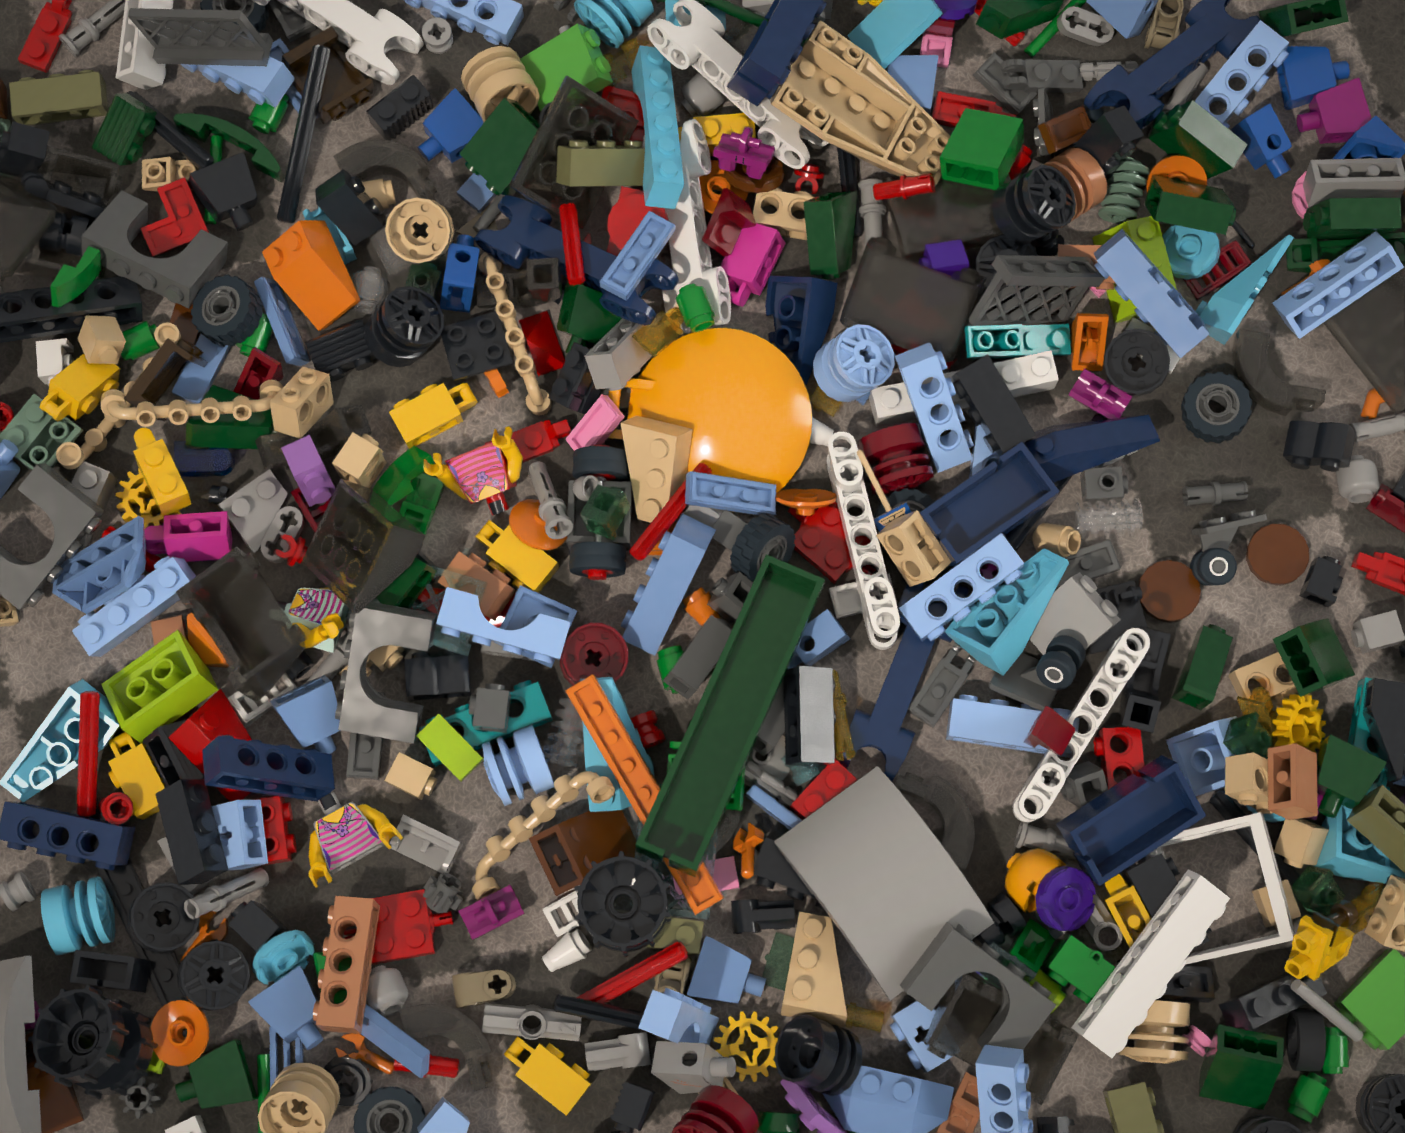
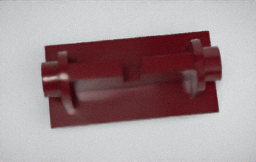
M1382 483L1366 509L1405 533V503L1391 495L1392 489Z

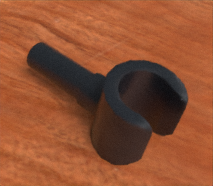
M212 485L209 492V503L219 504L224 501L230 488Z

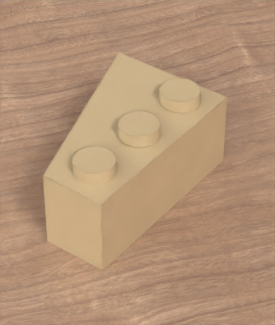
M636 415L620 424L637 519L651 523L686 480L693 429Z
M799 911L781 1015L795 1018L806 1014L830 1024L845 1027L847 1011L832 920L830 917Z

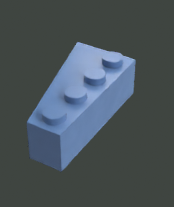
M1123 229L1094 252L1097 260L1094 266L1105 279L1110 276L1117 284L1114 287L1117 293L1125 301L1129 299L1137 307L1134 311L1145 324L1150 322L1156 330L1154 333L1162 339L1166 346L1169 345L1179 358H1182L1210 334L1202 318Z
M682 513L673 532H665L658 546L659 549L663 550L659 560L653 557L645 573L650 576V580L647 586L640 584L633 599L638 605L634 612L628 609L621 624V627L626 629L623 634L625 642L654 656L656 655L716 529Z

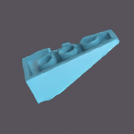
M1288 234L1217 291L1208 303L1204 300L1201 301L1196 312L1202 318L1210 333V337L1223 345L1226 344L1294 237Z
M1043 548L1024 563V567L1020 570L1023 573L1021 577L1010 585L1004 582L996 587L997 594L984 604H981L979 601L970 606L969 609L972 612L957 623L953 620L945 633L978 662L1004 676L1023 652L1069 565V561Z
M613 677L597 678L654 776L653 762L642 745L641 737L638 730L634 728L627 713L628 709ZM582 721L586 771L597 773L600 777H608L615 788L614 795L603 803L592 802L588 795L590 812L623 810L632 806Z
M82 679L67 688L0 780V785L22 802L27 801L78 766L81 693L95 691L100 694L98 752L104 749L120 727L108 698Z
M1341 805L1336 818L1325 817L1322 827L1329 829L1314 869L1343 878L1387 884L1390 875L1405 879V873L1347 821L1352 809Z

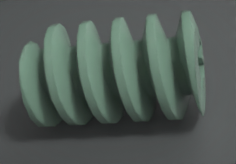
M1128 156L1119 161L1121 166L1108 177L1107 193L1101 202L1102 208L1098 212L1101 219L1115 224H1122L1127 219L1133 220L1137 218L1138 214L1132 209L1139 208L1141 203L1135 198L1142 197L1144 194L1143 190L1138 187L1147 184V180L1142 176L1150 173L1148 167Z

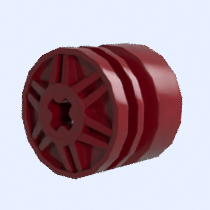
M904 423L883 428L862 437L858 441L859 450L863 451L868 463L878 464L871 469L884 494H889L896 490L898 492L906 488L908 490L913 489L934 477L932 467L926 465L930 462L929 455L913 454L925 446L920 425L917 423ZM870 483L872 494L878 495L873 484Z
M588 623L580 626L565 640L560 658V668L563 676L572 686L579 683L580 679H585L592 674L596 678L613 677L614 682H616L624 674L627 667L628 647L623 636L611 626L603 623ZM587 652H590L592 655L596 653L600 655L597 661L599 666L596 667L593 663L586 664Z
M709 1085L701 1090L692 1102L689 1111L684 1113L681 1121L675 1125L672 1133H757L759 1122L752 1107L741 1096L727 1088Z

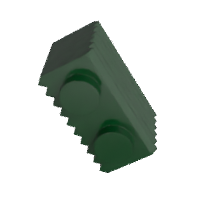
M127 93L115 94L91 148L120 166L131 165L137 162L143 153L142 143L145 141L144 138L149 136L155 127L154 117L157 115V112Z

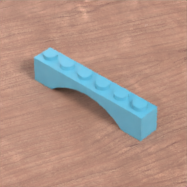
M640 45L631 73L633 93L640 100L644 118L645 158L643 191L645 206L675 209L684 187L671 63L656 47Z

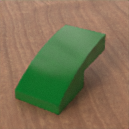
M88 246L76 268L63 264L50 286L52 306L59 308L72 301L84 292L101 272L99 249Z
M416 446L411 447L382 474L371 491L372 496L385 505L392 506L414 491L410 481L424 472V459L429 464H434L432 456Z
M425 472L412 479L411 484L414 491L407 495L406 500H403L395 523V527L400 532L421 540L424 539L445 487L436 476H430Z

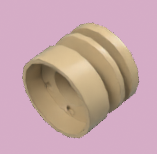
M497 46L488 48L469 60L462 71L461 81L463 87L474 102L483 122L487 120L503 98L517 101L529 114L538 105L540 97L538 88L531 76L526 72L525 66L520 61L517 52L510 47Z
M425 198L407 199L395 206L387 218L385 228L387 242L394 253L405 261L415 263L436 260L445 254L449 244L453 242L455 231L452 217L446 208L435 200ZM417 223L420 225L426 223L428 225L426 229L427 237H417L415 235L418 231L415 227Z
M1155 1000L1148 1009L1144 1022L1136 1026L1135 1031H1132L1128 1036V1040H1134V1047H1124L1119 1052V1055L1127 1056L1138 1062L1170 1064L1180 1060H1188V1052L1174 1050V1043L1189 1044V1038L1175 1035L1174 1028L1189 1026L1190 1004Z
M294 1063L285 1067L277 1075L270 1091L261 1104L258 1114L261 1131L263 1133H325L340 1100L339 1086L333 1076L324 1068L312 1063Z

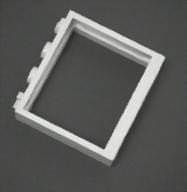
M1259 812L1184 830L1146 855V861L1161 853L1165 858L1163 850L1165 846L1251 826L1279 934L1190 953L1187 956L1186 964L1293 941L1295 930L1263 813Z

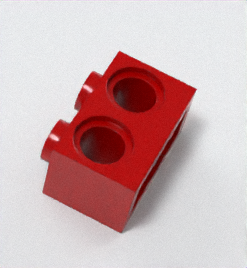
M1131 727L1102 728L1098 732V737H1094L1093 745L1095 756H1100L1101 769L1104 771L1109 790L1118 784L1113 778L1115 769L1124 770L1128 777L1132 774L1138 777L1141 776L1138 770L1144 767L1141 730ZM1116 737L1123 741L1125 748L1122 753H1117L1111 749V738Z

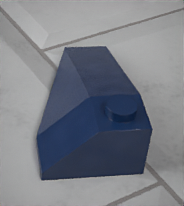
M769 276L765 305L766 316H773L775 332L768 333L769 342L775 343L776 347L789 358L800 373L805 386H807L813 370L816 353L822 346L834 314L838 283L814 277Z
M1141 415L1053 425L1036 431V436L1024 443L1054 483L1160 442V438L1150 416Z

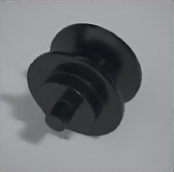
M1056 229L1030 243L1036 248L1038 256H1055L1058 254V245H1064V238L1059 235V230Z

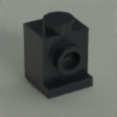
M1323 556L1322 558L1317 557L1311 562L1299 596L1325 607L1333 605L1336 602L1337 596L1332 595V593L1336 594L1343 579V577L1339 576L1342 568L1340 561L1329 556Z

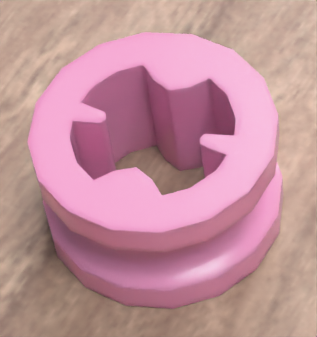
M1190 1025L1189 1033L1182 1036L1189 1038V1044L1187 1045L1197 1054L1204 1057L1206 1054L1205 1049L1210 1046L1211 1039L1197 1027Z

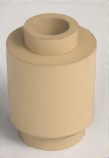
M381 178L362 182L365 187L364 192L370 198L375 197L381 203L383 209L389 208L391 204H396L392 180L384 181Z
M1042 523L1034 531L1032 541L1037 552L1045 548L1059 556L1068 557L1078 552L1081 545V536L1071 526Z

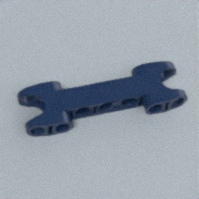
M1201 0L1189 11L1185 18V22L1190 26L1186 31L1131 73L1121 65L1114 67L1093 86L1084 100V105L1090 110L1099 109L1103 106L1115 108L1125 106L1140 130H1142L1162 112L1164 104L1159 100L1162 95L1201 65L1199 62L1205 63L1218 52L1228 60L1261 20L1264 23V21L1257 15L1247 19L1231 17L1225 11V7L1231 0Z
M509 195L503 196L498 203V208L511 220L510 224L506 228L497 231L480 229L474 237L476 244L485 253L512 268L519 269L524 261L528 259L567 277L562 231L549 226L552 222L551 215L542 207L527 200ZM580 240L585 275L583 285L603 293L599 302L612 314L641 325H650L655 319L656 313L641 298L651 289L673 290L679 282L675 272L667 265L655 259L626 301L600 287V280L617 256Z
M924 582L911 587L907 584L897 608L900 623L907 625L872 714L856 709L845 736L839 763L848 769L851 759L860 748L874 747L881 751L885 757L884 774L891 782L904 762L915 735L914 731L901 727L935 642V640L930 641L928 638L921 641L899 611V607L924 590ZM959 584L955 594L960 598H967L968 587ZM933 602L929 606L930 614L935 617H941L947 611V606L944 602ZM952 619L950 622L943 626L945 630L953 622L954 619ZM945 632L938 637L949 643L952 641Z

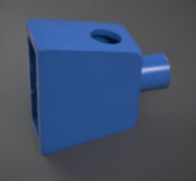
M1288 46L1286 52L1289 55L1276 68L1285 110L1309 104L1316 94L1335 87L1337 84L1336 80L1348 79L1350 74L1347 61L1332 63L1330 51L1327 47Z
M454 88L424 120L425 133L430 138L417 148L428 162L443 152L449 161L453 163L462 158L459 153L484 122L459 91Z
M1270 103L1230 129L1247 143L1243 154L1255 170L1266 164L1275 179L1291 170L1282 153L1290 149L1292 145Z
M458 235L456 244H449L440 300L441 309L470 312L480 250L474 247L475 240L472 236Z

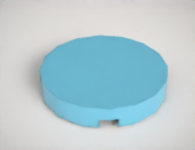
M1173 225L1163 234L1164 244L1174 277L1186 280L1199 278L1210 272L1217 264L1221 251L1220 241L1216 233Z
M292 930L283 932L269 940L257 952L252 962L253 973L260 982L269 985L268 982H277L298 966H301L304 970L308 965L307 958L309 955L313 957L315 952L314 943L304 931Z

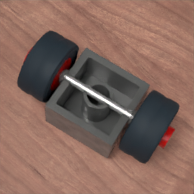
M593 445L576 449L573 453V477L577 479L581 476H595L600 483V494L593 501L579 500L572 490L575 481L569 480L568 517L573 523L572 532L567 536V544L570 549L569 570L572 574L588 577L591 580H605L610 577L624 575L626 571V551L631 549L632 485L631 482H623L629 476L626 452L623 449L608 445Z

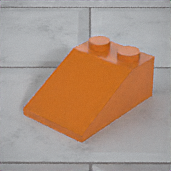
M299 220L262 251L273 279L318 331L326 329L361 301L325 220Z

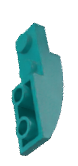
M1069 324L965 326L967 358L981 359L988 354L991 359H1014L1052 351L1053 356L1071 354Z

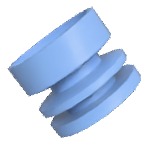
M857 324L845 329L817 351L813 362L814 377L818 386L827 396L837 401L851 402L877 388L891 376L895 365L894 351L889 340L881 331L870 325Z
M533 725L513 732L515 744L513 748L509 749L502 737L497 738L501 751L497 754L494 753L490 741L482 744L484 753L483 764L493 790L500 797L504 806L512 803L508 789L513 787L519 800L524 799L522 785L528 782L536 794L554 787L552 774Z

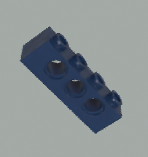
M230 735L217 736L202 750L205 785L317 802L335 789L332 755L320 753L316 749H295L285 744L271 745L264 744L260 740L246 741L234 739Z
M15 801L4 802L0 820V840L8 841V848L26 850L27 846L37 848L36 854L56 857V852L66 854L67 861L84 864L85 860L89 859L96 861L95 867L107 870H114L115 865L128 864L135 827L111 824L105 820ZM36 822L40 828L37 837L33 834V826ZM64 829H67L69 833V839L66 844L62 841ZM94 835L97 836L99 841L95 851L91 846V840Z

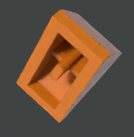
M1077 313L1071 325L1072 370L1102 371L1109 320L1108 314Z

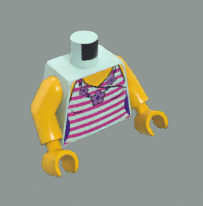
M350 565L343 570V579L337 580L328 587L320 589L300 588L297 590L292 603L276 600L272 608V619L286 621V637L289 640L298 642L305 648L315 647L334 653L349 615V587L352 590L360 588L362 583L360 575L362 572L357 565Z

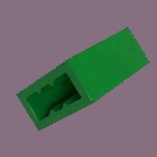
M965 108L940 156L942 180L997 190L999 186L1003 185L1024 143L1023 119Z

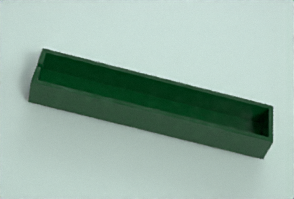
M766 554L636 842V852L663 863L666 857L669 859L670 867L696 878L820 597L825 579Z

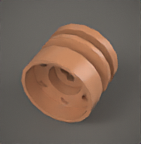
M1069 148L1043 164L1059 170L1071 185L1076 202L1075 215L1071 221L1104 200L1107 193L1106 178L1097 160L1088 152L1080 148Z

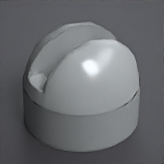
M581 476L575 480L572 490L579 500L593 501L600 494V483L595 476Z

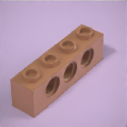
M335 896L334 905L329 907L328 924L331 925L330 935L325 937L323 943V955L326 956L324 969H321L318 975V988L321 989L320 1000L315 1002L313 1008V1020L316 1021V1026L323 1031L362 1033L380 905L374 899ZM350 926H356V934L350 939H344V931ZM344 958H352L350 968L346 971H339V963ZM340 990H347L346 999L340 1004H334L335 994Z

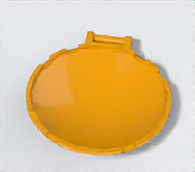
M711 328L686 334L662 348L645 366L639 378H631L625 388H631L627 419L637 415L693 429L687 473L693 471L699 463H705L711 468L712 475L776 484V493H778L791 480L806 456L812 434V407L806 386L800 373L789 358L776 346L755 334L731 328ZM621 389L616 391L609 390L608 396L619 408ZM615 428L608 438L623 440L622 430Z

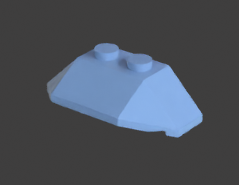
M137 516L78 552L72 559L68 558L61 565L64 569L63 572L53 582L52 593L78 610L88 614L130 589L145 571L146 538L144 518Z
M861 1065L858 1076L850 1088L839 1095H823L845 1130L856 1133H928L948 1120L954 1087Z

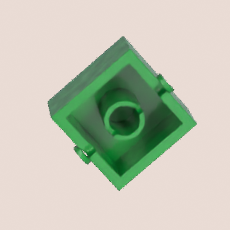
M1067 933L1064 934L1044 963L1049 968L1046 973L1048 976L1064 987L1069 982L1076 988L1073 994L1086 1004L1091 1002L1116 968L1103 958L1101 952L1087 947Z

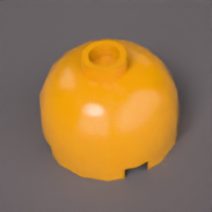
M1032 849L1023 854L1016 853L1007 863L1009 870L1005 876V889L1008 896L1025 913L1026 910L1029 913L1036 910L1035 897L1038 885L1044 876L1054 868L1067 865L1057 856L1044 849Z

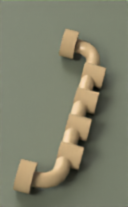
M484 253L478 260V267L481 273L487 277L486 284L490 292L495 296L497 302L496 313L499 319L504 322L507 331L505 339L509 347L514 351L516 357L515 367L519 375L524 379L528 391L526 405L531 413L544 415L551 409L552 401L549 399V394L545 390L540 389L535 376L536 366L526 351V338L522 330L518 328L515 319L516 310L513 303L508 299L506 293L507 284L501 274L504 264L497 261L493 256Z
M166 322L156 328L154 337L161 347L167 338L178 342L181 334L174 324ZM154 357L145 360V362L143 363V371L146 369V367ZM138 378L135 381L128 382L124 386L125 396L130 391L135 382L138 380ZM126 401V407H130L131 404ZM104 414L105 418L98 427L86 432L85 442L81 447L73 442H65L58 447L56 451L58 462L66 469L78 468L93 451L100 452L104 450L107 446L106 435L113 427H122L126 420L109 417Z
M276 380L263 382L259 388L260 399L249 400L246 396H237L233 401L218 402L214 398H205L201 403L186 404L182 400H173L169 405L154 406L152 403L145 401L139 403L137 407H126L124 393L116 389H110L101 396V410L109 417L122 420H137V423L143 427L152 426L156 418H169L171 423L182 425L187 421L188 416H201L205 422L213 423L219 419L220 414H233L235 419L245 421L251 417L252 412H262L271 409L270 400L283 388V385Z
M592 771L581 772L573 778L569 775H563L557 778L553 784L557 791L553 796L548 798L546 795H541L531 802L534 812L527 819L525 816L519 815L509 821L508 826L511 830L509 835L505 838L501 835H496L488 839L486 847L489 852L478 863L475 874L476 883L472 888L477 901L500 890L495 878L488 877L490 868L496 862L506 860L511 854L510 850L516 844L529 840L533 835L532 830L541 822L553 819L556 815L555 810L564 802L574 800L579 794L578 790L583 785L588 784L586 791L592 802L603 803L609 800L615 793V788L610 779L606 776L600 777Z

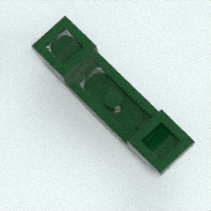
M183 113L174 116L173 120L176 126L183 132L202 142L206 141L210 133L221 136L231 144L253 154L254 156L251 160L256 170L280 182H283L285 179L279 164L271 152L257 138L237 125L202 114Z
M1405 232L1380 234L1391 244L1404 265ZM1317 238L1293 239L1286 249L1287 271L1310 273L1309 265L1315 261L1328 259L1332 262L1364 239L1318 242Z

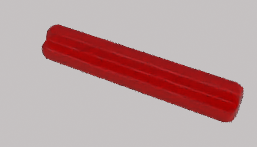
M570 202L562 204L559 207L567 279L570 285L575 286L584 283L585 275L577 209L575 204Z

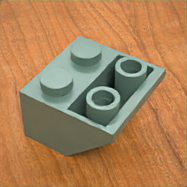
M36 394L30 397L0 434V443L3 439L14 443L19 450L14 458L30 470H33L37 464L43 463L53 468L58 462L56 458L58 447L65 442L74 443L83 432V429L67 417L57 422L48 413L42 411L39 407L43 399Z

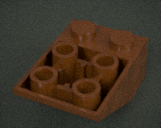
M622 810L587 811L529 838L558 899L575 891L574 887L576 885H581L584 877L592 869V861L598 864L606 859L618 857L620 851L626 857L636 859L644 857L643 854L636 852L637 840Z
M33 1032L26 1034L28 1091L39 1090L41 1132L54 1133L84 1121L73 1085L67 1087L54 1081L55 1076L34 1067L37 1060L33 1052V1044L28 1041V1038L33 1036Z

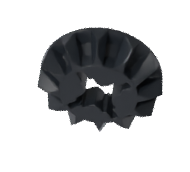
M347 1054L343 1057H334L325 1065L324 1069L333 1076L336 1083L341 1080L343 1073L347 1077L351 1075L356 1076L351 1086L348 1083L338 1084L340 1092L338 1105H357L370 1093L373 1082L369 1074L370 1068H366L361 1063V1058L353 1059Z

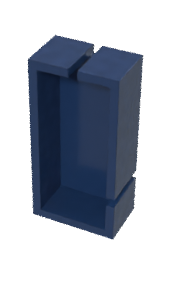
M774 0L764 17L768 22L763 20L726 87L756 106L765 97L770 100L778 86H781L787 79L791 71L788 67L800 55L803 49L800 46L802 41H806L815 27L813 21L820 16L827 2L824 0Z
M1020 442L1000 456L997 463L993 461L925 508L920 514L936 539L940 541L939 544L951 561L949 565L953 569L1000 533L1003 536L1055 501L1060 491L1025 444Z
M1163 755L1159 756L1138 770L1141 775L1140 777L1134 774L1130 775L1056 824L1069 848L1075 851L1073 855L1082 871L1099 886L1206 816L1177 762Z

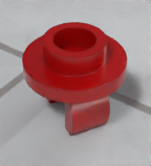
M807 163L801 169L794 170V174L800 176L796 181V191L801 190V184L804 181H810L813 185L812 194L817 193L819 187L817 179L824 178V173L819 171L820 166Z
M281 535L280 539L287 541L289 548L286 552L274 549V555L279 558H288L287 565L291 567L296 562L300 564L308 550V547L304 545L305 539L299 537L295 541L290 535Z

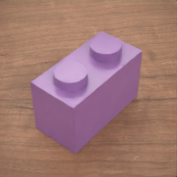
M310 435L281 447L291 472L309 507L324 503L330 497L338 494Z

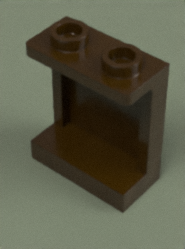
M332 26L282 55V63H284L295 78L292 84L302 96L312 47L314 45H323L330 49L317 116L323 124L332 119L333 121L341 119L348 109L356 104L362 106L367 103L372 97L374 81L371 78L365 80L358 69L347 60L344 51L337 44L339 35Z
M167 338L124 397L125 400L134 407L145 401L152 403L154 406L163 405L159 402V399L187 361L202 367L206 366L208 362L201 357L204 352L181 338L178 342ZM156 418V419L165 422L167 418Z

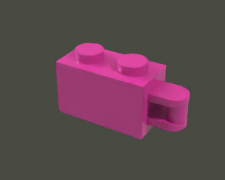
M756 223L754 227L741 230L731 255L725 256L721 264L728 277L731 303L742 307L746 304L751 293L761 295L786 244L777 229Z
M227 511L164 515V525L145 528L146 550L150 554H167L170 558H184L186 562L232 559V532Z

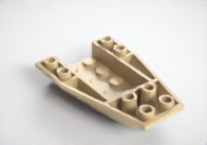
M820 20L803 44V49L794 63L791 62L789 66L791 71L785 82L778 86L771 97V105L822 140L899 177L901 175L914 177L932 173L936 186L941 177L940 156L950 135L870 54Z

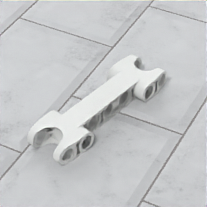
M270 0L252 1L256 2L259 5L265 6L268 4ZM277 0L323 31L332 26L339 35L338 40L349 47L345 56L350 64L367 76L387 85H393L400 77V73L385 54L393 49L417 54L424 45L420 35L411 26L385 9H380L373 17L348 0Z
M679 0L674 4V15L682 27L660 18L654 20L648 26V37L657 50L678 69H687L690 65L695 68L760 127L757 133L758 139H761L763 144L774 146V156L787 166L801 169L809 162L810 154L801 138L819 146H826L828 142L822 140L771 105L770 100L766 97L756 106L726 87L743 56L723 39L725 29L721 21L697 1ZM683 6L690 11L691 16L684 11ZM657 28L661 31L663 37L659 35ZM792 151L800 157V160L792 154Z
M695 119L685 121L681 131L680 151L684 187L676 208H664L669 221L675 224L676 227L675 232L669 239L673 271L678 276L679 282L673 290H662L669 324L678 336L688 334L691 330L690 327L685 325L675 299L680 294L679 290L686 285L696 284L705 288L715 313L713 319L716 326L728 324L731 318V295L727 274L721 266L712 268L710 247L702 241L707 227L699 177L710 174L711 159L705 133L700 123ZM644 135V138H643V146H644V147H645V135Z
M837 432L828 441L826 461L833 493L837 495L836 501L862 603V614L871 645L875 648L886 650L891 648L897 640V632L900 626L898 608L893 588L888 580L879 539L876 536L877 531L863 479L862 463L857 455L856 441L850 433ZM844 439L850 443L851 447L850 449L845 447L834 448L833 443L836 440ZM856 506L862 509L863 514L852 516L847 510L850 507ZM864 535L871 542L868 545L861 546L854 539L857 536ZM865 565H873L877 568L878 572L874 575H867L861 568ZM880 628L888 629V631H883ZM874 633L881 638H892L886 643H881L875 639Z
M1139 628L1127 630L1113 643L1092 680L1066 719L1072 726L1075 718L1085 719L1089 728L1087 733L1080 734L1075 731L1068 744L1072 751L1069 761L1060 760L1057 754L1047 749L1036 769L1031 773L1014 800L1012 806L1013 813L1019 821L1032 822L1041 818L1048 811L1063 787L1069 773L1123 687L1132 677L1150 647V638L1144 630ZM1132 634H1137V635H1139V636L1143 639V643H1144L1143 648H1142L1141 641H1140L1136 636H1134V635H1132ZM1126 640L1132 641L1135 644L1136 651L1128 647ZM1113 668H1115V669L1117 670V672H1116V675H1117V676H1113V675H1112V673H1113V670H1112V669H1113ZM1092 691H1099L1104 695L1105 704L1103 707H1097L1091 703L1090 695ZM1044 776L1050 777V783L1044 782ZM1025 799H1029L1035 804V814H1030L1025 810Z

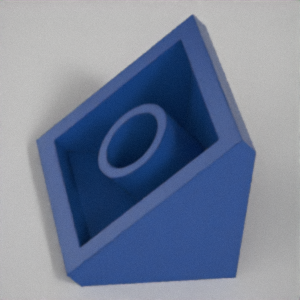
M1376 115L1356 131L1332 159L1401 158L1405 154V142Z

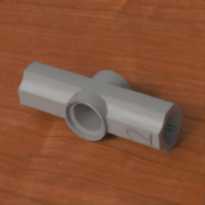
M485 1003L482 1032L523 1036L529 1040L549 1038L579 1041L582 1017L555 1012L554 1009L541 1008L534 1004L515 1006ZM534 1015L541 1020V1023L538 1027L530 1029L523 1024V1020L527 1016Z

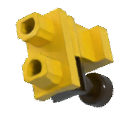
M1340 900L1332 906L1328 916L1316 911L1313 912L1312 918L1307 915L1302 917L1292 941L1293 946L1284 967L1285 971L1297 979L1307 976L1315 981L1320 977L1321 973L1346 957L1355 934L1347 929V927L1354 924L1359 917L1356 906L1348 900Z

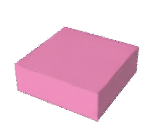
M923 33L920 55H939L937 67L948 68L953 38Z

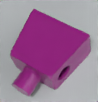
M1355 78L1316 94L1309 103L1310 112L1297 115L1296 120L1300 132L1316 129L1320 144L1347 142L1356 131L1372 119L1360 78Z

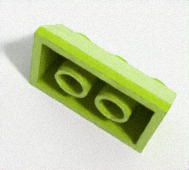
M1152 216L1126 221L1092 238L1094 245H1104L1123 229L1177 290L1159 222L1155 221ZM1115 288L1114 290L1106 291L1114 323L1131 320L1133 317L1136 319L1140 318L1134 311L1137 307L1130 299L1125 301Z
M179 630L173 632L101 684L121 729L139 743H143V739L156 728L173 723L219 690L208 667Z

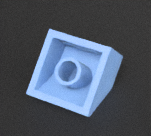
M1237 716L1216 720L1166 739L1173 761L1178 763L1196 797L1225 788V757L1250 753Z

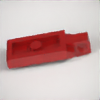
M52 0V3L46 2L18 57L20 63L45 73L48 72L62 43L58 36L61 33L66 34L72 22V11L68 10L72 0Z
M937 91L932 118L939 125L954 128L965 108L1017 117L1015 114L1002 112L1003 107L997 106L996 102Z
M567 419L551 424L550 420L540 421L512 432L511 439L515 441L523 456L522 463L554 451L553 449L560 446L558 439L568 436L571 433V428Z
M1359 552L1354 556L1351 567L1366 572L1365 579L1405 595V559L1387 552H1374L1373 556Z

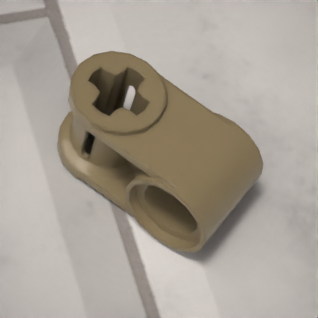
M1158 0L1148 26L1144 49H1149L1150 47L1162 49L1179 36V26L1184 8L1183 0ZM1169 7L1174 11V14H1166L1161 8Z
M687 958L671 967V969L680 970V972L667 969L656 975L654 990L664 993L665 988L683 994L684 988L687 986L692 959Z
M503 970L477 971L452 975L456 1008L510 998L516 990L514 976ZM498 976L501 980L507 982V986L501 989L502 993L492 987L493 983L498 982Z

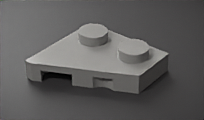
M269 469L219 503L218 507L221 511H227L229 522L251 552L255 553L259 549L265 534L288 494Z

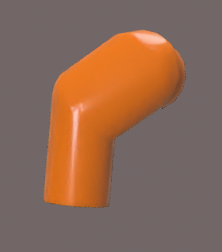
M1385 382L1369 390L1360 416L1364 418L1368 416L1370 420L1376 418L1380 404L1386 401L1396 402L1401 396V390L1395 383Z

